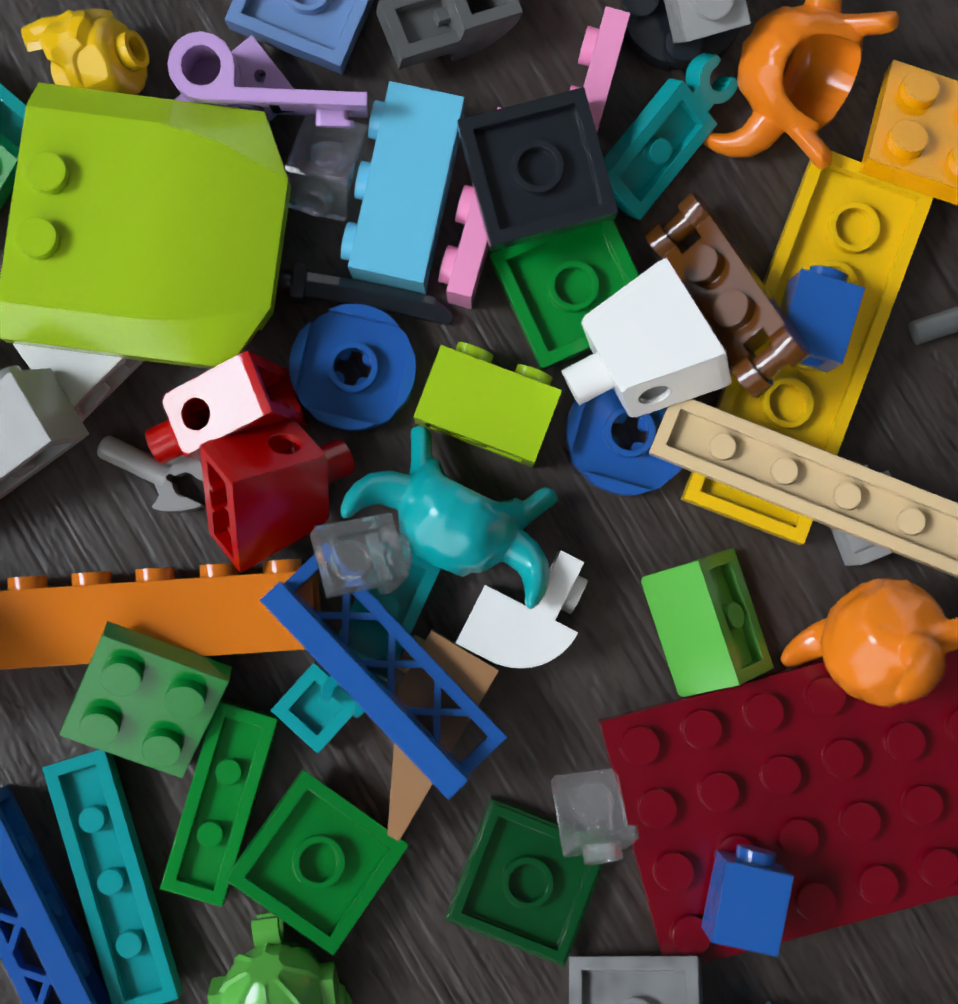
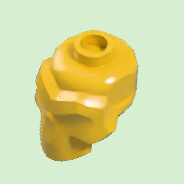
M68 9L63 14L42 17L21 28L22 38L27 51L43 50L47 59L51 61V74L55 85L132 95L139 94L145 87L148 76L147 66L149 64L147 46L137 32L130 30L125 24L117 20L110 10L84 9L71 11Z

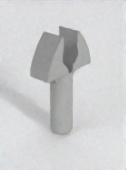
M106 436L100 442L97 450L100 459L154 483L159 496L152 508L165 512H190L205 507L204 504L183 497L179 493L177 484L171 480L173 476L183 477L192 474L195 478L203 481L200 460L187 458L183 455L166 464H160L153 455L113 436Z

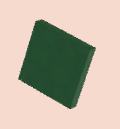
M491 796L446 911L445 920L565 967L610 849V844L605 840Z

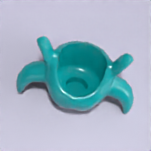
M416 426L411 430V466L409 474L395 471L367 474L352 485L343 499L340 507L343 518H351L363 508L376 504L396 509L398 511L399 531L407 545L413 550L415 555L433 564L435 567L464 577L470 573L485 572L496 564L504 562L515 569L521 576L525 590V605L528 609L538 606L546 594L549 584V562L540 545L523 529L558 501L556 492L553 489L544 487L537 490L524 501L516 497L507 501H494L456 483L445 474L440 460L432 456V435L425 426Z

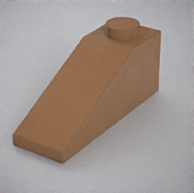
M435 629L431 630L426 640L415 634L413 637L479 706L499 671L498 666L456 644L454 640ZM406 650L400 658L401 660H415ZM397 668L406 673L398 686L397 697L406 706L434 707V679L423 668ZM442 689L441 707H459ZM415 715L433 734V716ZM441 716L440 742L450 753L471 719L469 716ZM395 743L387 835L399 841L433 783Z

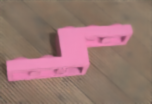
M607 6L604 10L600 28L587 26L578 59V64L589 66L583 87L585 88L597 133L630 16L629 12ZM571 85L570 90L578 89L580 87ZM464 185L455 222L465 224L459 247L447 246L438 282L448 284L446 290L448 303L472 309L489 245L474 189L472 186Z

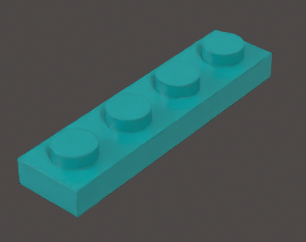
M97 749L42 767L111 1004H163L178 999L183 993V988L113 754Z

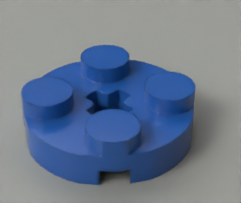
M342 304L329 309L328 313L319 316L313 323L310 321L300 330L290 352L289 376L300 403L320 423L343 432H365L376 427L388 425L406 406L416 384L417 363L407 335L387 313L368 305ZM352 352H360L363 354V364L371 367L370 375L368 378H359L356 385H346L345 375L336 371L338 361H349Z
M612 388L580 406L575 399L570 408L565 428V441L570 453L572 466L591 485L609 494L637 496L659 489L682 469L679 466L649 455L650 448L667 407L636 417L638 418L637 429L646 432V440L644 443L634 442L630 450H625L619 447V438L611 434L612 424H623L628 415L614 389Z

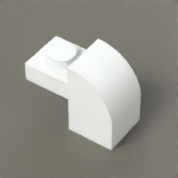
M563 551L557 552L549 568V584L546 594L540 604L533 609H528L522 603L485 585L456 644L493 663L510 668H530L555 659L570 646L578 632L555 620L560 610L571 614L575 609L588 582L587 579L578 575L584 562Z

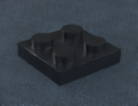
M584 87L457 120V129L490 252L617 218L618 209Z

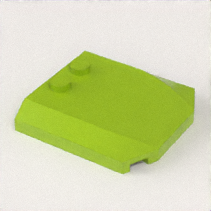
M38 82L25 109L0 275V339L12 344L212 369L243 353L257 331H262L274 313L291 184L265 112Z

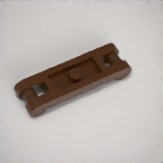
M691 192L678 204L680 212L665 225L658 222L645 234V238L662 259L667 257L725 350L727 359L733 366L732 371L735 377L752 396L758 398L774 385L772 377L787 365L795 368L810 356L811 353L713 211L696 193ZM697 230L701 238L686 251L681 243ZM769 340L771 344L756 356L754 352Z

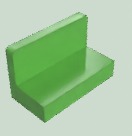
M734 547L683 565L652 573L641 579V584L677 693L681 697L738 686L774 668Z

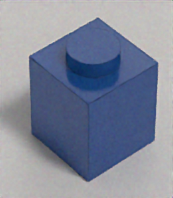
M819 265L811 266L810 270L801 268L787 282L780 309L811 353L800 365L826 373L841 365L844 361L865 290L864 287L848 283V275L840 270Z
M737 844L736 854L721 850L716 851L701 924L703 931L712 943L778 957L794 876L782 864L776 863L777 854L775 852L746 844Z

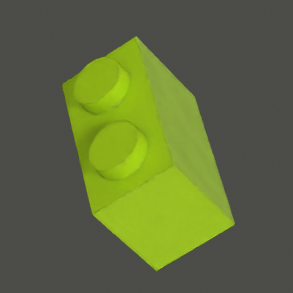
M458 342L455 350L441 345L413 416L416 424L533 468L562 390L550 386L553 377L541 370L522 364H517L515 372L491 364L493 354L468 343Z

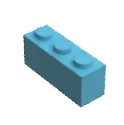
M389 81L385 102L374 101L368 127V138L376 140L371 162L361 161L354 190V198L363 200L358 223H347L341 245V259L349 261L348 269L353 279L426 294L460 142L457 120L465 118L464 97Z

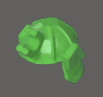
M270 911L257 913V918L251 920L255 948L245 954L237 955L234 958V964L226 976L212 978L207 995L208 1004H353L349 993L345 990V986L339 983L335 962L320 963L309 948H304L295 942H285V922Z

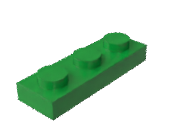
M220 699L209 722L160 886L161 890L223 907L226 903L231 884L226 881V876L241 854L280 722L276 715Z

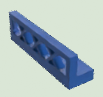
M326 545L319 549L286 582L279 581L260 600L448 800L468 781L469 774L507 738V735ZM324 565L343 584L342 612L316 611L298 592ZM351 593L369 612H351ZM324 619H342V637ZM351 619L378 620L388 631V659H361L350 647ZM396 640L415 660L396 659ZM370 667H388L387 685ZM396 668H423L434 679V707L406 706L395 695ZM442 689L459 707H441ZM415 715L433 716V734ZM441 716H469L487 736L459 762L440 742Z
M9 784L0 788V879L16 912L0 907V959L23 1004H47L53 987L62 1004H111L103 974ZM6 922L14 924L12 934L10 933ZM24 930H26L44 969L25 963L18 949ZM34 980L43 983L40 992Z

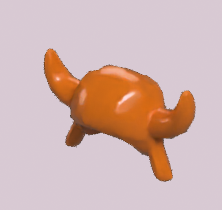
M805 0L803 5L797 7L782 6L761 17L755 23L752 33L743 42L737 77V85L747 99L753 113L742 128L729 133L711 132L703 144L717 154L730 158L754 157L769 149L786 132L818 169L827 168L832 162V153L825 142L819 137L818 131L833 120L851 91L862 60L863 37L882 35L895 30L899 26L898 13L896 11L842 14L843 0Z
M891 577L874 579L855 587L829 610L827 618L810 625L795 636L785 647L780 659L783 665L793 667L823 658L825 668L833 680L848 695L871 704L892 707L928 694L943 677L947 652L958 649V618L953 620L947 619L935 599L924 589L908 580H899Z

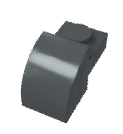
M380 0L376 10L377 17L398 69L447 54L450 55L452 62L472 55L507 34L517 24L523 13L519 0Z

